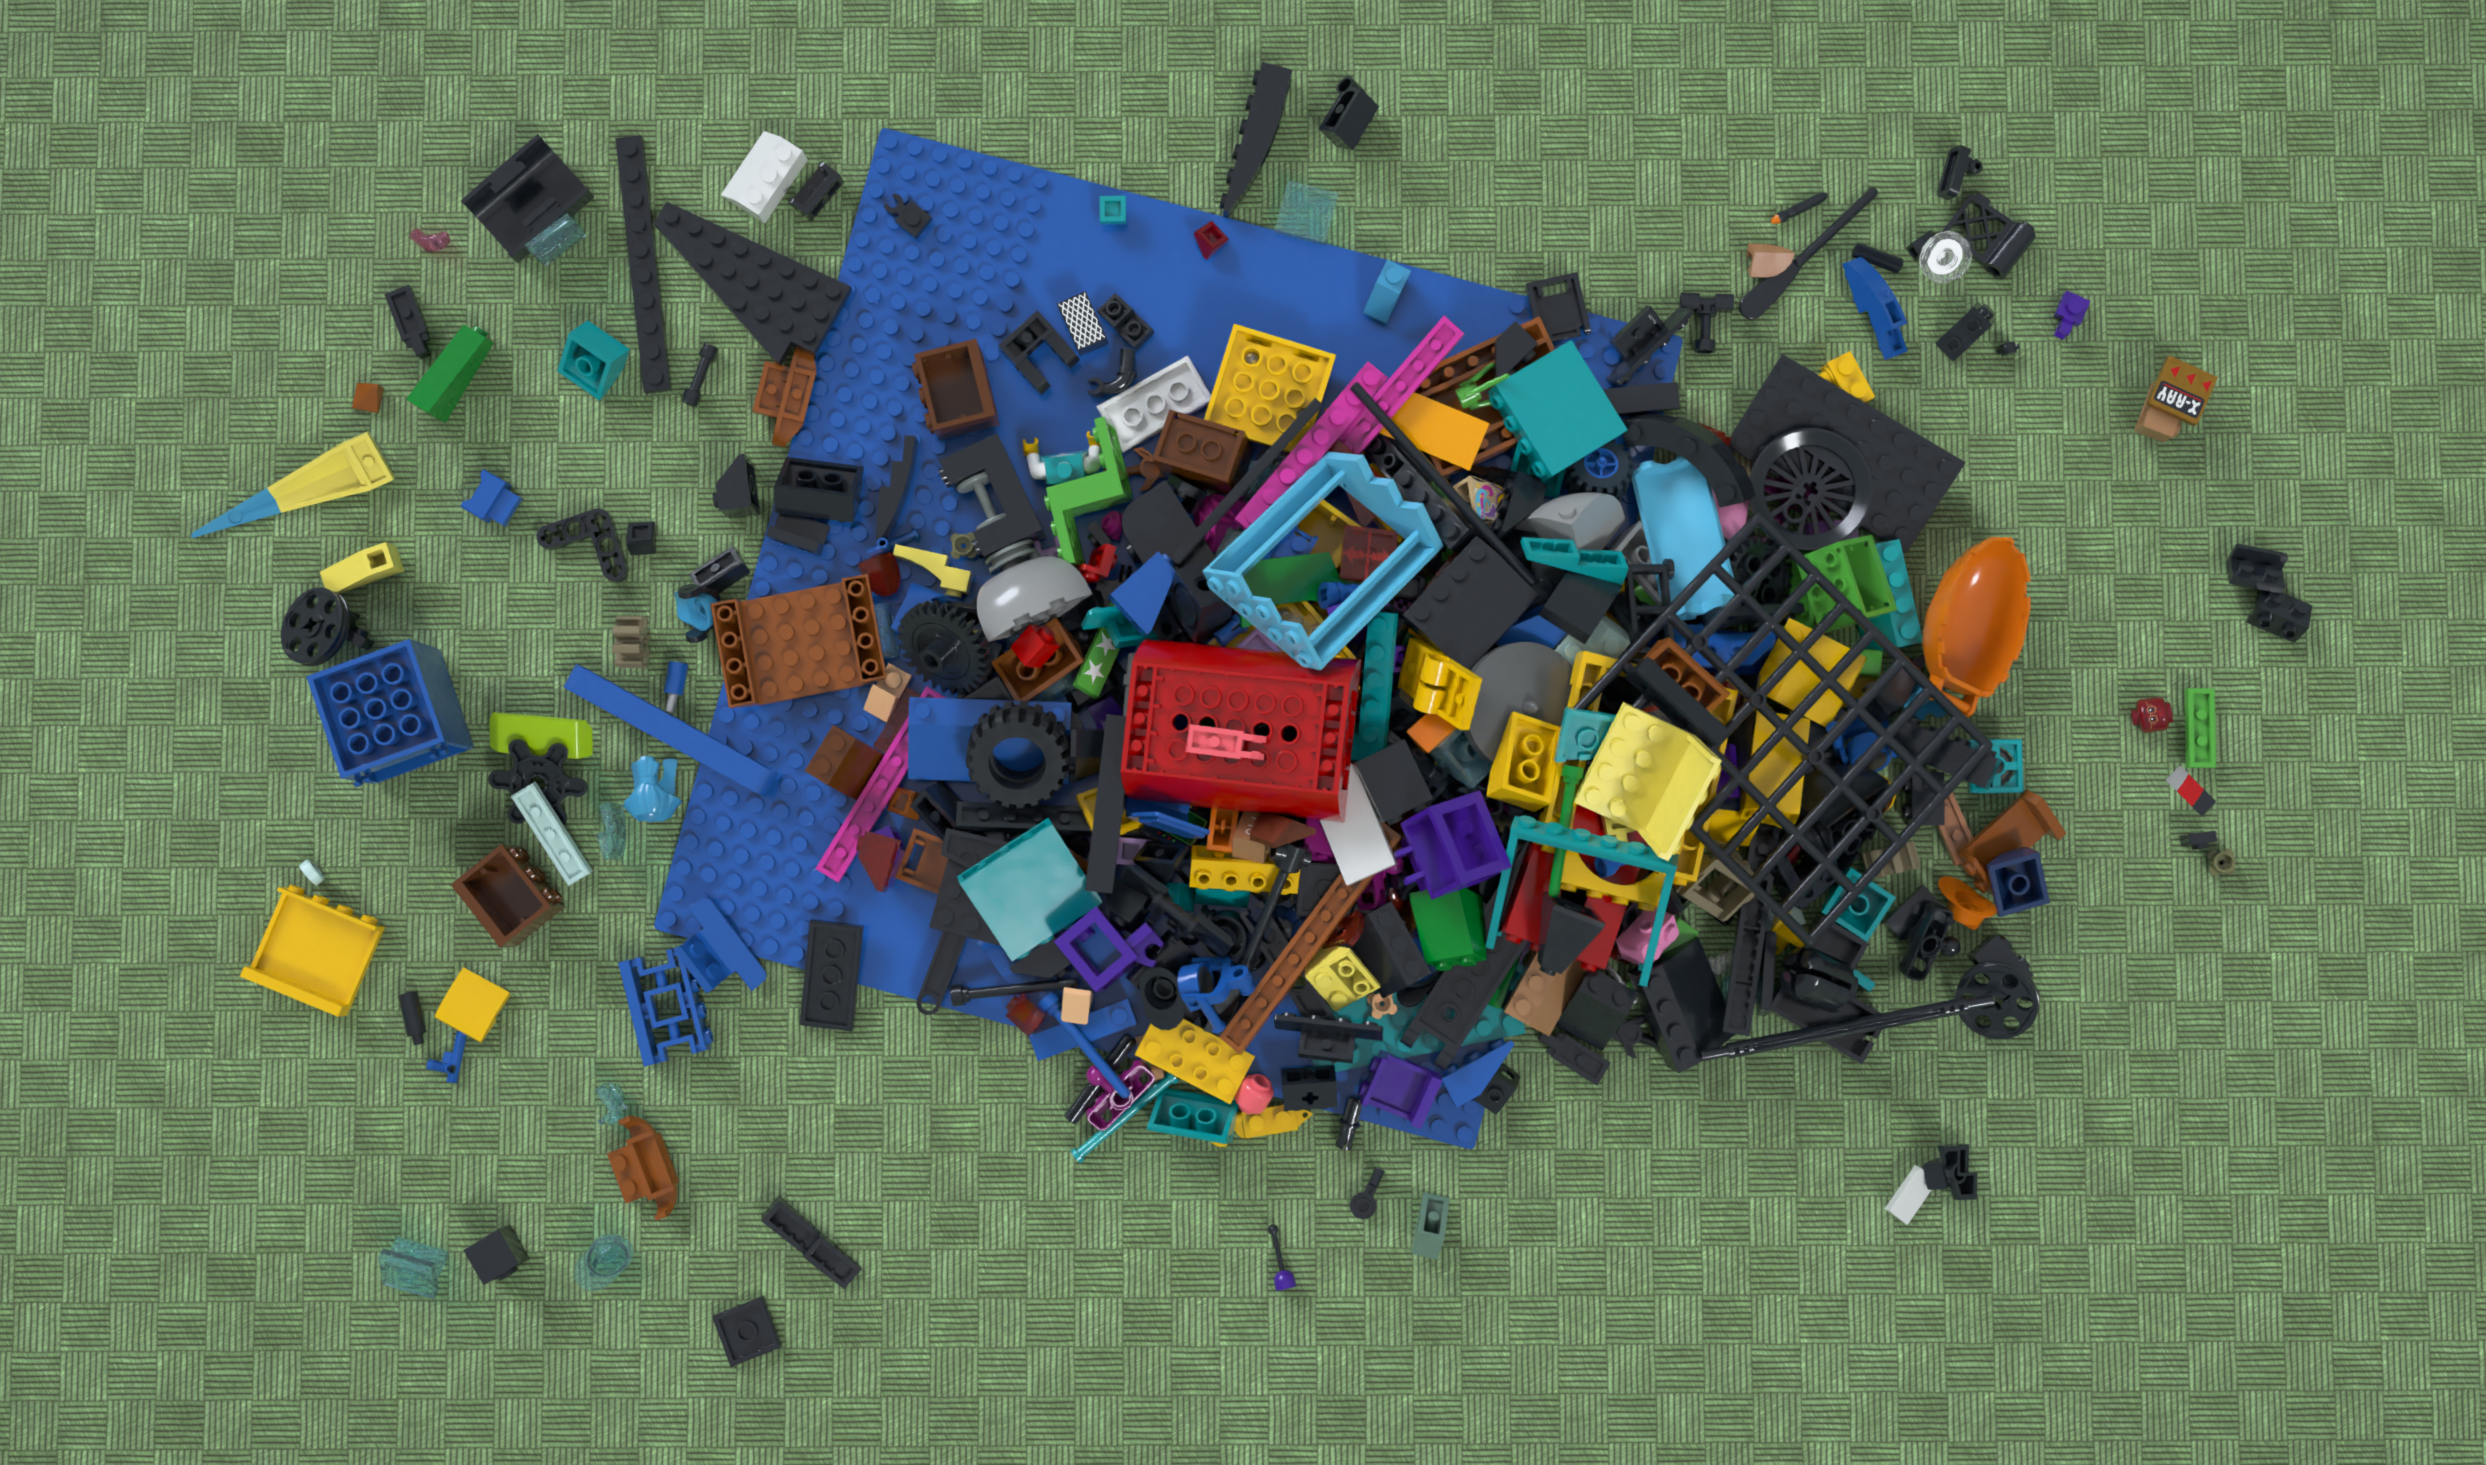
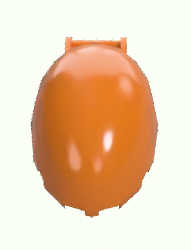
M1989 537L1966 549L1944 573L1925 614L1922 647L1926 668L1930 674L1929 680L1966 717L1974 714L1979 697L1988 698L1994 694V690L2000 683L2006 681L2010 675L2008 672L2012 662L2017 661L2024 645L2031 609V597H2027V582H2031L2025 554L2020 553L2014 546V540L2011 537ZM1942 688L1964 695L1963 700L1942 691Z

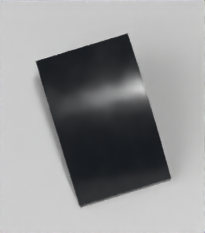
M1567 571L1542 608L1539 616L1581 643L1586 644L1623 586Z

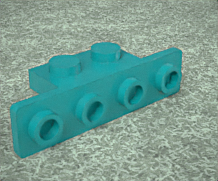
M1116 606L1092 608L1087 612L1081 623L1083 630L1106 627L1115 648L1140 645L1145 639L1159 640L1153 629L1148 635L1143 637Z

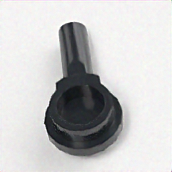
M1375 1167L1365 1190L1357 1193L1351 1199L1350 1210L1355 1217L1368 1219L1375 1213L1377 1206L1373 1196L1385 1173L1384 1170Z

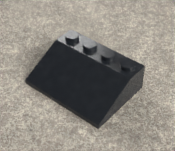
M1476 536L1403 614L1405 624L1430 646L1466 669L1471 670L1536 601L1539 595L1496 551Z
M1695 937L1661 954L1652 964L1647 987L1639 985L1642 971L1638 970V966L1627 971L1634 990L1638 992L1637 997L1668 1068L1680 1073L1702 1062L1700 1051L1720 1047L1735 1035L1722 1032L1726 1003L1699 937Z

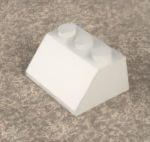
M764 131L721 196L765 224L808 159L801 149L784 138Z

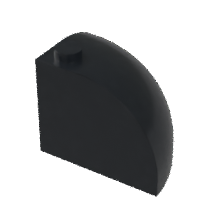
M1834 765L1830 767L1842 778L1852 766ZM1865 768L1849 786L1871 806L1889 786V782L1877 772ZM1818 770L1804 777L1800 815L1794 824L1796 827L1833 788V785ZM1843 794L1838 797L1812 826L1818 833L1827 852L1833 848L1859 819V810ZM1870 822L1834 862L1842 872L1860 856L1859 848L1867 838L1872 840L1877 828Z

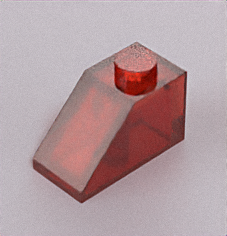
M865 831L864 836L860 835L857 842L856 851H859L858 858L876 890L886 893L901 840Z
M1022 994L1020 997L1015 995L1006 1006L1009 1010L1006 1017L1027 1036L1033 1035L1048 1016L1047 1012H1044L1035 1001L1025 994Z

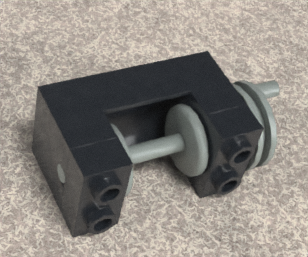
M997 433L939 460L942 468L938 469L947 488L952 487L956 493H967L975 490L988 520L977 526L976 531L973 532L975 540L971 542L980 559L985 558L986 566H991L988 570L991 575L1003 572V567L1012 562L1020 564L1040 557L1037 548L1032 547L1034 546V541L1046 538L1045 533ZM991 482L1005 513L997 515L984 485Z

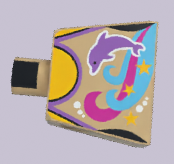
M1468 476L1455 484L1453 488L1490 528L1498 516L1496 507L1504 496L1502 487L1474 476Z

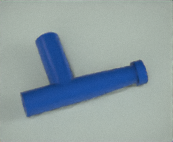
M915 528L911 532L888 541L885 538H879L877 545L867 551L870 558L873 559L894 550L895 544L902 546L920 537Z

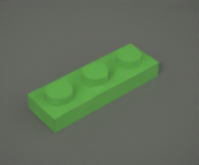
M2215 688L2184 689L2186 768H2216Z

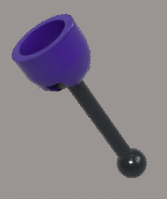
M1272 1224L1268 1227V1232L1272 1235L1280 1270L1274 1278L1275 1290L1279 1291L1296 1287L1294 1275L1284 1268L1277 1237L1278 1226Z

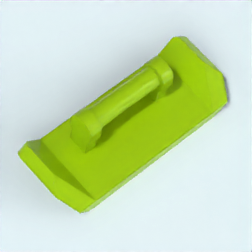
M493 712L490 717V746L497 752L509 753L508 746L510 742L514 739H522L527 742L530 750L539 756L546 754L549 747L554 743H562L567 746V758L570 759L590 757L593 753L592 728L586 720Z

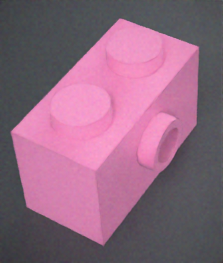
M1654 908V912L1643 910L1630 927L1616 939L1622 959L1636 965L1644 963L1657 908ZM1665 912L1653 962L1660 957L1663 951L1679 935L1674 915Z

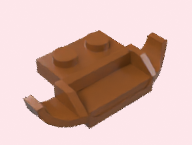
M797 347L795 348L790 367L779 366L776 363L765 361L752 410L755 414L777 419L772 445L784 448L804 425L817 375L813 355Z
M627 1116L618 1120L619 1124L629 1130L632 1138L626 1140L627 1146L607 1153L625 1204L647 1196L648 1201L655 1198L657 1204L655 1220L665 1218L672 1212L675 1206L677 1183H679L661 1132L657 1133L647 1121L640 1117Z

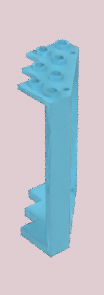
M1328 451L1202 572L1207 579L1208 587L1302 667L1322 670L1444 545L1423 503L1404 501L1393 479L1374 477L1364 455ZM1339 485L1406 540L1308 637L1302 624L1282 620L1271 598L1253 596L1243 576Z

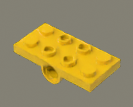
M1409 638L1397 688H1402L1414 699L1413 707L1416 710L1437 714L1459 730H1469L1482 678L1421 639Z
M1184 1018L1176 1028L1171 1030H1160L1150 1023L1135 1052L1136 1056L1228 1104H1231L1255 1058L1253 1054L1247 1051L1239 1054L1217 1035L1203 1031L1202 1027Z

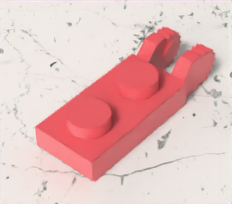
M1189 724L1186 752L1242 759L1244 757L1264 760V754L1261 752L1243 751L1244 740L1262 744L1266 743L1267 737L1245 734V731Z

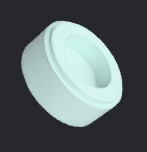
M306 859L299 865L302 872L314 885L317 886L325 880L323 873L311 860Z

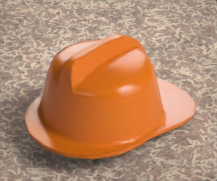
M1943 876L1939 879L1938 887L1948 899V908L1953 913V919L1972 930H1976L1984 918H1989L1996 914V907L1990 900L1977 893L1960 879L1951 876Z

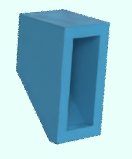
M1387 259L1363 314L1383 324H1387L1410 278L1411 270Z

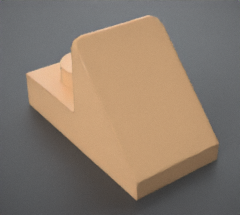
M890 663L886 667L887 679L872 685L863 709L885 722H888L913 678L912 675Z
M1064 987L1061 1020L1063 1022L1087 1024L1090 1005L1093 1002V993L1088 990Z

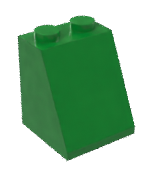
M1467 888L1433 900L1428 890L1410 893L1412 910L1424 959L1427 964L1436 967V970L1448 971L1452 969V966H1474L1477 964V961L1486 960L1482 896Z

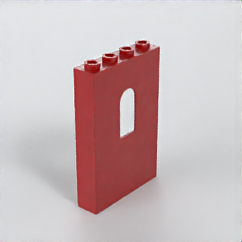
M1577 804L1573 829H1585L1591 834L1603 836L1604 829L1601 815ZM1634 830V832L1626 833L1629 843L1640 842L1645 846L1648 845L1638 831ZM1529 841L1498 932L1505 934V940L1515 944H1520L1521 941L1531 944L1529 949L1538 952L1542 898L1545 891L1549 892L1554 853L1542 851L1541 845L1533 844L1534 842ZM1578 853L1586 867L1601 878L1594 867L1596 857ZM1626 864L1620 866L1614 875L1601 879L1618 885L1634 884L1640 867ZM1603 895L1602 899L1587 896L1584 906L1595 910L1606 924L1604 929L1575 959V961L1580 962V968L1595 972L1596 969H1606L1627 905L1611 902L1612 897Z

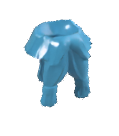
M641 756L638 761L631 764L634 791L624 801L623 807L637 821L664 822L673 816L678 806L683 802L675 797V776L678 759L663 760V778L659 782L657 774L660 763L654 757Z

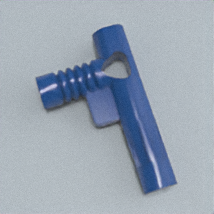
M457 1030L453 1052H444L442 1062L429 1059L426 1068L428 1070L448 1073L446 1082L457 1083L467 1035ZM452 1065L456 1066L455 1073L450 1070Z

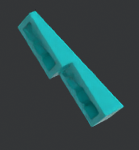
M1522 537L1520 542L1526 559L1621 585H1623L1628 571V565L1622 551L1577 549L1574 540Z

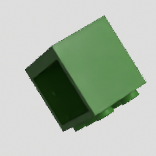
M1872 535L1839 541L1804 555L1869 620L1898 610ZM1797 564L1801 578L1804 580L1808 574ZM1815 583L1807 592L1817 624H1819L1837 603ZM1844 612L1825 633L1854 626L1857 623Z

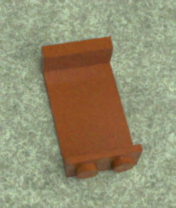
M2026 789L1957 854L1963 862L1961 867L1975 879L1973 882L1974 886L1983 894L1988 892L1993 895L1986 865L2001 853L2022 847L2031 848L2045 834L2059 841L2067 833L2045 800Z

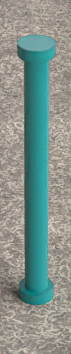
M1165 1071L1166 1075L1164 1078L1157 1081L1138 1097L1109 1128L1104 1131L1099 1130L1078 1149H1072V1155L1079 1163H1082L1088 1153L1170 1084H1176L1179 1079Z

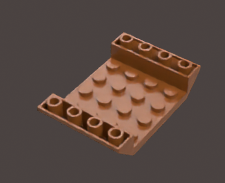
M868 574L843 578L840 583L746 601L732 599L711 603L729 708L768 705L862 687L887 679Z

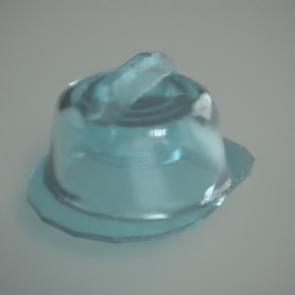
M618 1234L599 1236L591 1243L590 1248L580 1257L575 1265L574 1278L576 1283L587 1291H597L605 1288L631 1263L634 1255L633 1246L627 1239Z

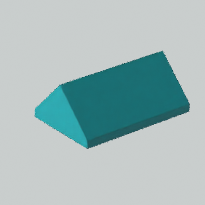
M1166 1088L1156 1099L1147 1130L1228 1144L1233 1141L1238 1104L1235 1100L1228 1104L1214 1096Z

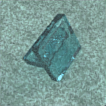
M396 1237L391 1249L383 1248L378 1257L383 1285L435 1299L439 1291L437 1279L449 1257L448 1251Z

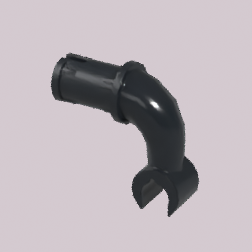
M1131 348L1120 349L1119 371L1116 373L1117 378L1110 382H1102L1097 377L1090 378L1088 383L1090 385H1098V388L1095 391L1087 390L1088 394L1097 399L1104 394H1118L1125 391L1133 383L1134 378L1137 377L1135 372L1136 351Z

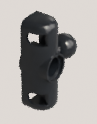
M1936 902L1927 903L1917 925L1911 927L1907 932L1908 946L1899 964V970L1908 979L1916 981L1926 979L1939 951L1948 957H1953L1960 952V941L1953 936L1945 937L1953 919V913L1945 906ZM1937 911L1946 914L1944 924L1933 919ZM1916 957L1925 962L1926 966L1923 971L1913 966Z

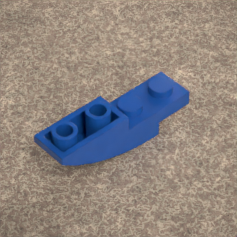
M1862 257L1843 263L1845 277L1850 285L1854 303L1859 313L1868 311L1870 323L1874 328L1884 360L1907 352L1900 326L1908 323L1889 285L1875 268Z

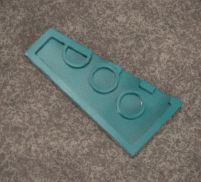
M1565 707L1554 761L1557 763L1566 762V760L1579 759L1581 761L1594 758L1616 715Z

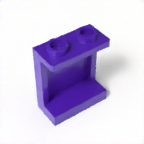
M1380 1050L1378 1056H1373L1369 1064L1368 1071H1370V1075L1367 1081L1363 1080L1360 1084L1358 1095L1360 1096L1361 1105L1367 1107L1370 1104L1407 1119L1412 1126L1421 1129L1442 1083L1440 1073Z

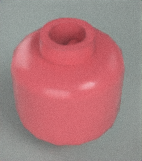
M1251 1074L1244 1077L1234 1098L1242 1112L1246 1114H1259L1266 1109L1273 1098L1274 1089L1271 1081L1266 1076Z

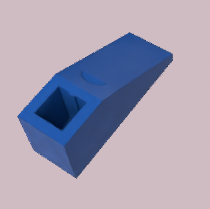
M1500 1038L1489 1045L1491 1049L1481 1054L1479 1050L1466 1057L1467 1063L1459 1067L1455 1063L1447 1067L1445 1071H1442L1444 1074L1441 1076L1442 1084L1456 1108L1481 1095L1513 1048L1514 1043L1512 1040L1508 1039L1505 1041L1504 1038Z

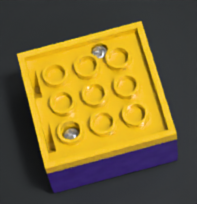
M1234 324L1204 420L1245 431L1254 450L1265 454L1315 398L1323 404L1334 369L1336 355ZM1321 408L1277 456L1278 458L1285 460L1317 422Z

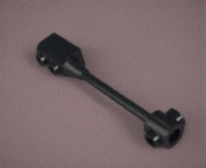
M1300 839L1276 848H1270L1269 858L1274 861L1279 871L1245 953L1236 964V966H1247L1250 973H1252L1253 959L1288 875L1298 873L1301 866L1308 867L1311 863L1312 852L1308 851L1309 846ZM1219 972L1217 973V976L1215 978V988L1218 985L1221 977V973ZM1238 989L1230 990L1224 1002L1212 1005L1220 1020L1226 1023V1027L1250 995L1242 996ZM1202 1011L1199 1019L1203 1031L1213 1033L1211 1031L1212 1026Z

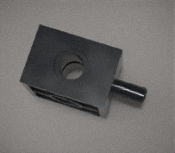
M1208 559L1186 567L1182 565L1175 567L1169 608L1195 644L1214 638L1213 634L1230 621L1233 610L1207 585V579L1202 571L1211 563Z

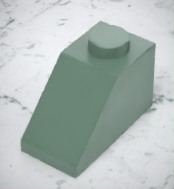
M1426 1192L1423 1193L1414 1230L1411 1254L1438 1259L1445 1237L1450 1198Z

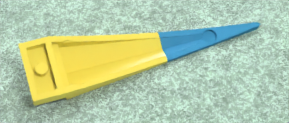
M367 431L347 441H343L194 531L191 537L195 538L286 511L370 491L394 480L395 477L370 432Z

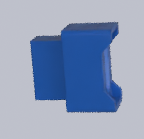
M483 469L480 473L481 483L472 498L463 501L460 507L487 523H490L493 519L507 527V523L523 499L510 491L512 485Z

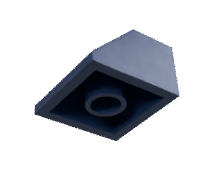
M2022 847L2001 853L1986 865L1998 917L2050 903L2038 851Z

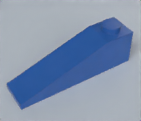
M1128 998L1089 1013L1088 1023L1085 1025L1074 1024L1086 1039L1091 1042L1138 1024V1021ZM1060 1024L1029 1036L1038 1061L1078 1047L1076 1042Z

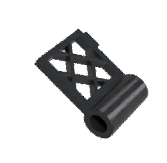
M1971 193L1942 230L1939 237L1955 240L1960 245L1963 253L1983 265L1990 275L2003 280L2035 240V229L2027 222L2012 221L1989 205L1991 201L1980 193H1977L1976 196ZM1972 203L1980 209L1982 217L1968 219L1967 207ZM1998 220L2005 227L2001 232L1989 233L1987 221ZM1983 222L1985 234L1971 236L1969 224ZM1964 225L1966 237L1955 238L1948 232L1953 226ZM1986 239L1987 250L1983 255L1973 250L1972 241Z

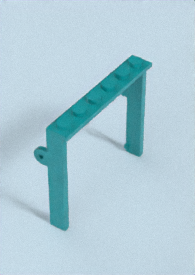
M1515 816L1506 850L1511 866L1514 863L1519 838L1666 873L1644 963H1639L1638 970L1642 971L1639 985L1647 987L1679 854L1672 855L1669 861L1658 857L1652 848L1646 847L1640 842L1628 843L1620 841L1611 835L1599 836L1591 834L1585 829L1574 830L1564 828L1556 822L1544 823L1536 821L1530 816ZM1512 867L1501 873L1486 948L1494 949L1497 936L1502 935L1498 930Z

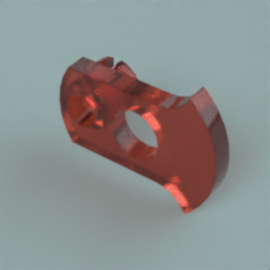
M1356 909L1351 916L1343 918L1322 948L1340 947L1341 944L1345 943L1352 947L1362 934L1364 928L1363 914ZM1343 927H1345L1344 932L1342 934H1338L1339 931Z

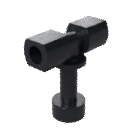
M1681 292L1679 307L1691 309L1692 312H1696V317L1701 318L1700 339L1695 340L1694 352L1699 354L1715 353L1716 341L1711 339V318L1716 317L1717 312L1732 313L1734 310V294H1715L1714 298L1700 297V293Z

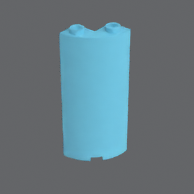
M1679 455L1676 457V460L1669 464H1659L1653 460L1642 462L1639 468L1633 471L1631 478L1652 564H1662L1664 559H1672L1674 561V577L1672 580H1669L1671 602L1726 545L1710 484L1693 464ZM1728 558L1721 566L1734 578ZM1713 574L1676 615L1682 621L1696 619L1697 615H1704L1716 607H1723L1734 594ZM1655 575L1661 599L1659 575Z

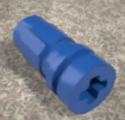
M1322 582L1317 592L1318 603L1322 609L1343 603L1361 584L1343 585L1341 582Z

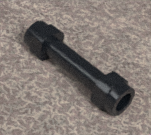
M704 343L703 347H701L699 352L701 360L690 388L684 391L683 403L697 407L702 397L699 392L711 361H716L719 350L717 347Z

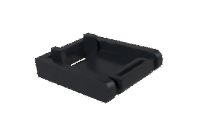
M1577 272L1526 283L1525 290L1532 319L1540 316L1552 343L1580 337L1579 327H1583L1584 335L1591 334ZM1564 283L1566 292L1542 297V288Z

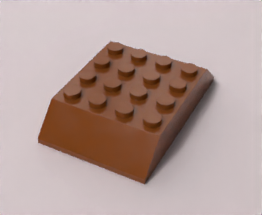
M1540 316L1520 325L1538 344L1534 350L1537 354L1526 365L1521 362L1515 368L1517 372L1555 350ZM1501 334L1442 360L1415 391L1417 394L1490 423L1472 465H1478L1515 448L1518 442L1513 433L1505 427L1500 412L1492 405L1479 407L1473 411L1469 407L1463 410L1455 393V390L1460 388V383L1467 381L1490 363H1494V344ZM1494 367L1473 384H1476L1478 387L1494 379ZM1492 387L1480 392L1482 398L1478 401L1488 400L1489 395L1487 392ZM1429 454L1435 468L1443 477L1467 470Z

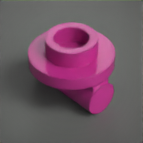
M1111 511L1103 517L1101 529L1109 538L1119 541L1123 530V514Z

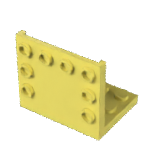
M1623 702L1574 796V803L1638 831L1658 857L1669 861L1670 857L1679 850L1681 845L1680 839L1684 831L1691 827L1696 808L1705 801L1708 793L1707 788L1711 780L1716 779L1722 760L1696 735Z

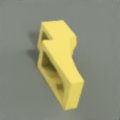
M895 544L893 555L897 559L916 564L932 573L941 581L940 587L946 590V595L961 598L962 594L969 595L973 579L971 571L949 567L950 558L947 555Z

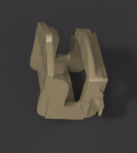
M1715 840L1721 847H1723L1726 844L1722 841ZM1735 850L1730 856L1752 876L1754 872L1750 868L1749 862L1747 860L1743 861L1742 857ZM1705 854L1702 855L1697 882H1687L1686 886L1672 884L1679 895L1687 898L1723 922L1728 920L1743 904L1749 902L1755 896L1716 857L1711 858ZM1713 869L1719 871L1721 874L1707 888L1703 887L1701 881ZM1726 891L1730 893L1727 897L1725 896Z

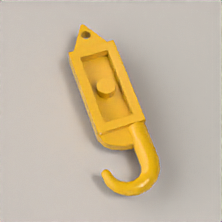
M1283 1104L1266 1107L1259 1114H1246L1241 1111L1237 1112L1234 1130L1238 1136L1245 1139L1298 1130V1126L1312 1116L1313 1113L1307 1110L1284 1111ZM1304 1112L1308 1114L1307 1117H1303ZM1211 1142L1213 1145H1216L1218 1147L1227 1146V1144Z

